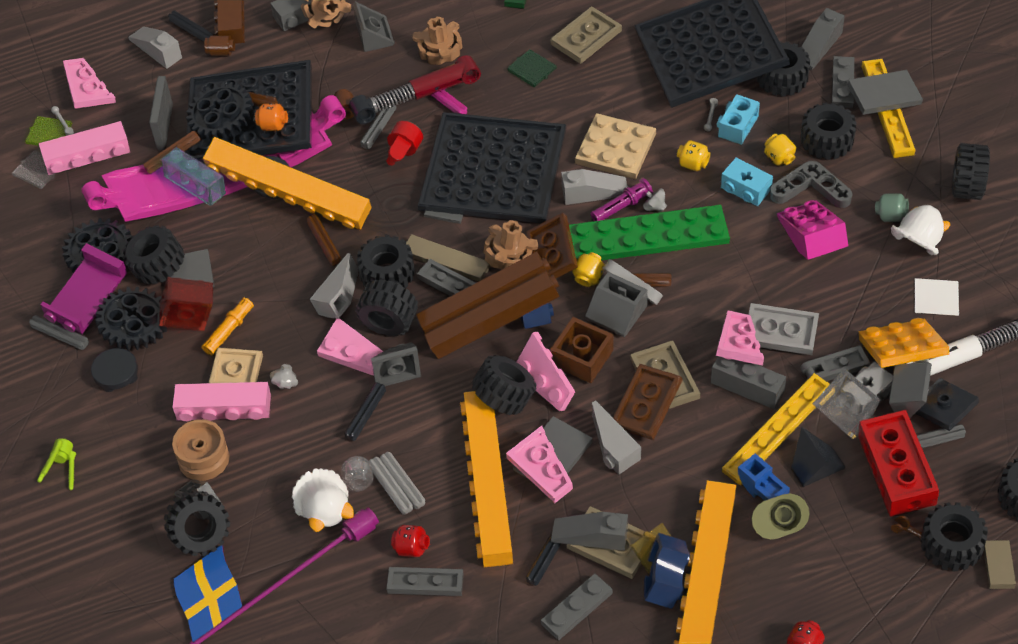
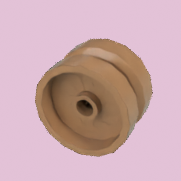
M197 419L187 422L175 433L172 446L180 471L186 477L206 481L217 477L225 470L229 463L230 454L223 431L216 423Z

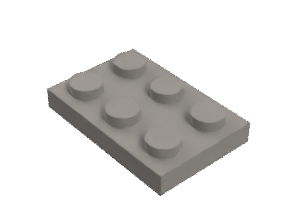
M751 303L749 315L751 316L756 331L755 337L756 340H759L760 347L807 355L813 354L819 313Z

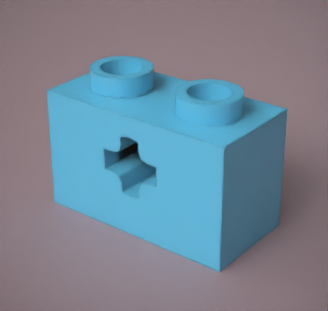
M735 158L722 173L721 188L728 193L742 198L746 202L758 206L769 194L773 176Z

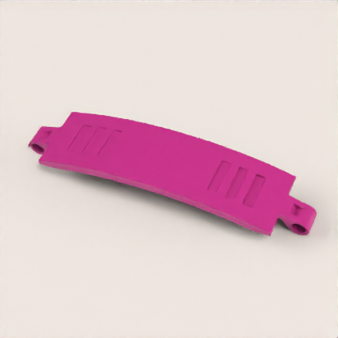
M334 95L325 97L321 101L318 111L315 114L312 112V148L261 156L279 157L285 160L291 168L330 147L332 143L325 130L342 121L346 116V112L338 98ZM183 153L152 174H149L143 165L104 174L102 179L107 188L102 187L96 181H91L82 187V193L90 209L101 210L116 207L119 209L124 221H131L188 208L228 195L248 186L239 180L237 182L232 181L220 172L218 174L210 172L205 164L186 166L185 153Z

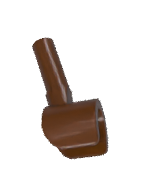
M899 516L894 519L899 524L891 526L893 532L900 533L905 530L921 538L922 532L911 526L906 516Z

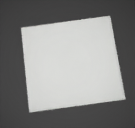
M915 278V313L959 316L958 281Z

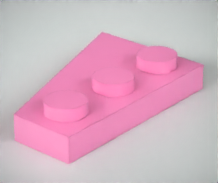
M542 426L506 453L507 459L554 503L573 489V484L561 461L558 460Z

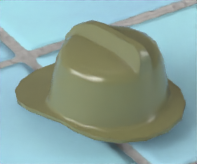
M791 493L783 494L757 505L751 518L752 526L761 537L770 540L778 539L795 533L806 525L810 515L809 507L800 496Z

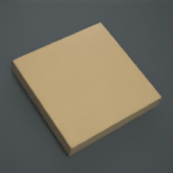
M217 348L209 383L257 382L263 358L262 351Z

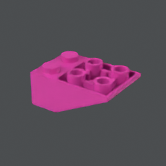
M810 200L805 202L804 205L788 207L784 211L777 213L778 219L798 252L808 260L848 247L845 222L818 201Z

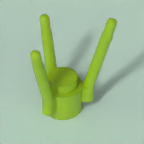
M57 439L55 441L50 456L37 479L39 483L42 482L54 461L65 463L66 460H69V490H73L76 452L72 451V442L66 439Z

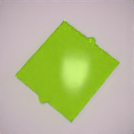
M38 116L33 127H30V133L25 142L26 144L39 146V143L67 135L59 119ZM64 120L68 127H71L72 121Z

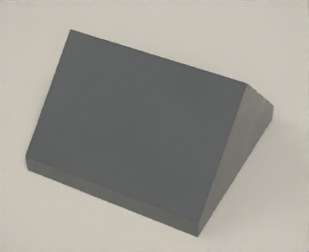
M354 2L355 21L364 52L393 46L395 42L386 16L358 2Z
M921 362L895 365L889 401L894 413L906 410L909 418H911L927 402L931 363Z

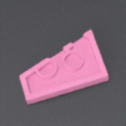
M84 58L63 61L74 109L116 103L115 96L112 92L109 93L103 81L100 82L96 77V73Z
M733 311L727 312L716 356L763 366L764 356L763 353H760L759 340H756V331L750 315Z
M340 318L336 319L317 350L319 357L373 376L371 358L383 352Z
M533 332L517 363L522 365L533 376L537 385L536 391L558 411H565L575 391L563 371L555 365L550 350L546 349L542 344L540 334Z

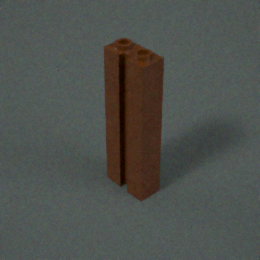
M535 252L416 314L425 332L429 347L436 357L440 359L560 297L556 289L560 287L554 274L550 276L548 271L552 269L546 257L541 259L538 252Z

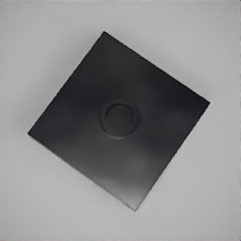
M939 378L928 389L927 402L915 414L950 431L979 403V397Z

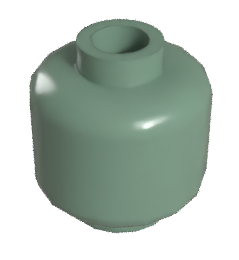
M900 193L883 194L880 200L875 203L876 215H880L881 220L884 222H901L906 214L909 213L908 199H905Z

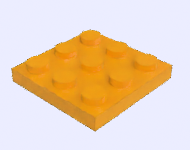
M915 318L910 322H894L888 326L879 328L869 327L866 330L858 331L860 342L881 368L949 355L948 344L925 319Z

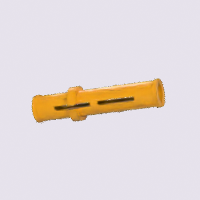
M243 297L237 306L226 314L225 320L201 346L205 353L213 356L217 348L222 345L231 332L243 323L245 316L254 307L249 299Z

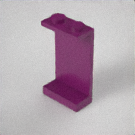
M87 243L82 248L84 260L51 305L45 302L41 303L44 317L53 323L57 321L68 331H76L80 334L84 333L95 318L96 312L99 311L98 305L103 304V298L108 299L110 293H113L127 274L123 261Z

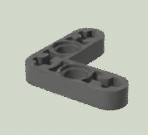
M816 161L804 163L775 182L770 189V199L778 204L789 201L810 186L815 188L836 207L846 208L851 204L852 191ZM797 179L800 180L802 183L799 185H794L790 181ZM827 181L832 183L833 185L830 187H824L821 183Z

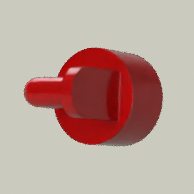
M398 121L387 137V142L391 147L386 160L389 166H393L397 161H401L405 155L412 156L415 154L423 141V133L417 125L409 121Z

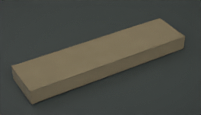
M412 234L406 242V245L409 244L411 247L413 259L424 263L432 259L450 270L478 282L483 280L491 267L481 258Z

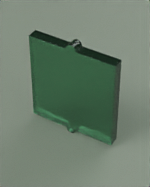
M529 49L521 57H517V60L507 69L526 83L536 87L541 81L548 78V75L557 68V65Z

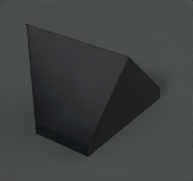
M801 427L791 470L803 487L845 469L844 463L831 446Z

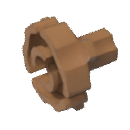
M311 0L313 14L309 12L308 4H302L301 9L304 16L309 18L307 24L315 29L317 26L330 27L331 22L338 23L344 13L351 12V4L345 2V0Z
M438 16L430 18L427 23L428 27L423 32H414L413 41L418 42V51L421 59H427L429 64L441 65L445 62L454 61L460 56L462 39L457 31L459 24L454 21L446 25L444 18ZM425 46L429 49V52L427 53L425 50Z
M509 220L503 223L502 229L498 225H493L489 227L491 235L488 236L484 245L485 261L490 266L502 270L520 261V255L523 253L522 259L531 255L532 250L538 249V242L535 239H528L525 234L521 233L522 226L517 221ZM492 247H493L494 250L496 251V254H494V253L492 252V250H491Z

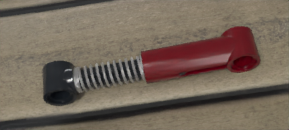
M461 56L456 60L455 64L409 80L406 86L403 85V88L400 86L396 90L386 91L382 95L379 94V97L376 95L369 98L365 95H357L351 99L349 108L358 123L367 124L375 118L376 112L381 111V108L382 110H384V107L387 109V106L391 108V105L394 106V103L398 105V102L401 104V101L405 102V99L408 101V98L411 100V97L418 100L463 82L465 84H473L479 80L481 71L471 56Z

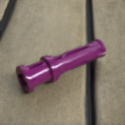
M645 178L640 179L636 185L631 188H625L623 194L590 213L593 221L605 220L629 204L636 205L638 200L645 197L648 191L653 194L651 185Z

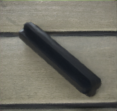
M172 11L168 15L169 21L203 42L205 38L215 36L177 11Z
M378 382L373 385L344 432L347 440L355 441L386 392L385 385Z
M552 532L526 576L527 583L533 586L539 584L562 544L551 542Z

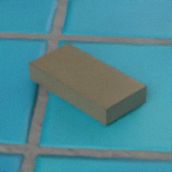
M1009 540L986 541L984 557L989 589H1015L1016 581Z

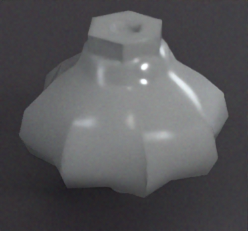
M660 188L653 194L650 191L646 193L649 198L643 204L645 210L662 212L667 207L665 191Z
M283 364L281 368L270 373L271 383L277 385L280 389H290L298 384L296 374L288 364Z

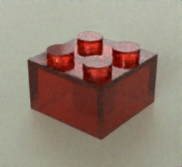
M168 277L160 301L159 326L204 331L213 306V283Z

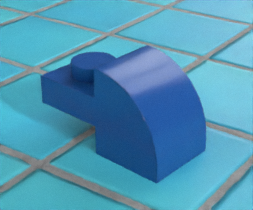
M756 453L738 466L739 478L754 498L758 495L766 501L783 494H789L790 488L772 473L773 468Z

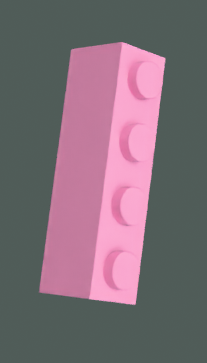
M121 121L39 143L48 175L130 153L128 140Z
M268 382L175 384L173 410L176 419L182 421L197 419L209 421L215 419L258 420L269 418L271 393Z

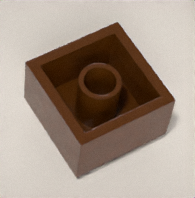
M572 317L550 349L553 355L552 360L558 369L592 383L613 352V334Z

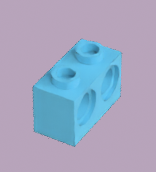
M736 94L733 101L728 102L725 114L721 115L717 121V127L719 128L718 137L742 145L759 117L760 102Z

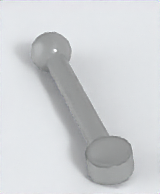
M716 98L710 99V112L707 124L704 125V130L707 132L712 130V117L715 106L718 105V99Z
M53 106L51 112L56 114L65 128V134L67 136L74 134L73 129L68 127L59 113V108Z

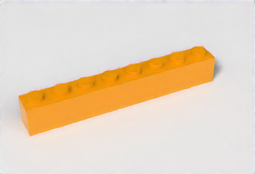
M216 137L213 138L203 157L206 168L212 173L218 174L220 172L232 181H242L251 189L259 188L264 190L271 197L278 196L283 198L288 204L301 205L310 213L318 212L324 218L330 221H340L345 227L350 229L357 228L361 230L372 208L370 200Z
M475 391L464 392L465 402H460L462 416H467V421H462L464 435H469V441H465L466 455H471L472 460L467 461L468 475H473L474 481H469L471 496L476 495V501L471 502L473 516H478L479 521L474 523L475 537H480L481 543L476 544L478 559L483 558L484 567L513 564L495 411L481 401L475 394Z
M707 480L706 489H701L699 504H703L702 510H697L695 524L699 525V530L693 531L692 546H696L695 553L690 552L688 567H692L691 574L686 573L684 588L688 589L687 596L682 595L680 610L684 611L683 618H678L676 633H680L679 641L674 640V644H711L735 501L736 485Z

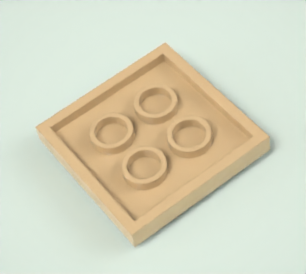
M596 113L575 157V164L636 179L656 135V128Z

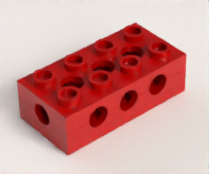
M903 410L860 421L858 437L889 516L937 505L939 488L907 411Z

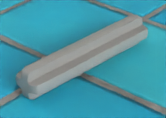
M386 452L380 456L381 461L408 497L412 506L415 509L423 507L425 505V498L392 453Z
M379 457L370 459L368 461L369 468L400 512L404 515L413 510L412 503Z

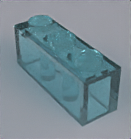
M176 147L161 159L164 177L208 205L212 206L226 194L223 176Z

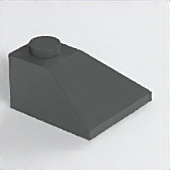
M413 342L399 344L371 358L375 383L378 382L388 386L421 377L418 351Z

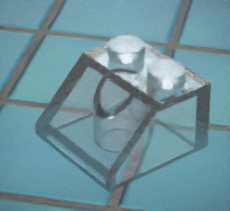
M844 368L814 401L813 405L854 440L859 433V422L872 418L880 399Z

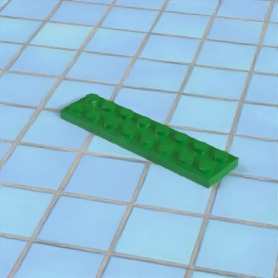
M722 205L569 225L576 260H578L580 255L589 254L590 252L598 254L602 261L730 244V236Z

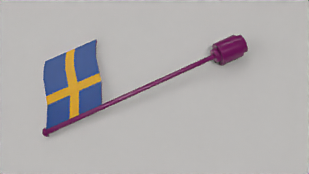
M369 507L365 510L360 509L354 514L353 518L343 522L344 528L341 529L343 534L244 606H242L238 586L226 564L223 545L174 578L176 596L188 619L192 641L189 644L202 643L345 538L349 541L353 539L355 542L361 540L376 529L375 526L379 523L374 512Z

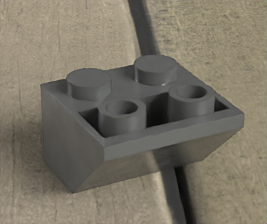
M607 272L596 287L585 319L625 338L647 307L648 290Z

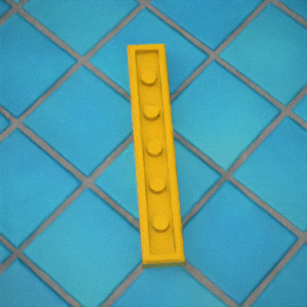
M883 59L862 61L861 67L865 77L887 73ZM901 109L878 112L893 158L915 155V148Z
M814 373L722 467V472L741 486L742 482L738 475V466L755 453L765 461L833 390V386Z

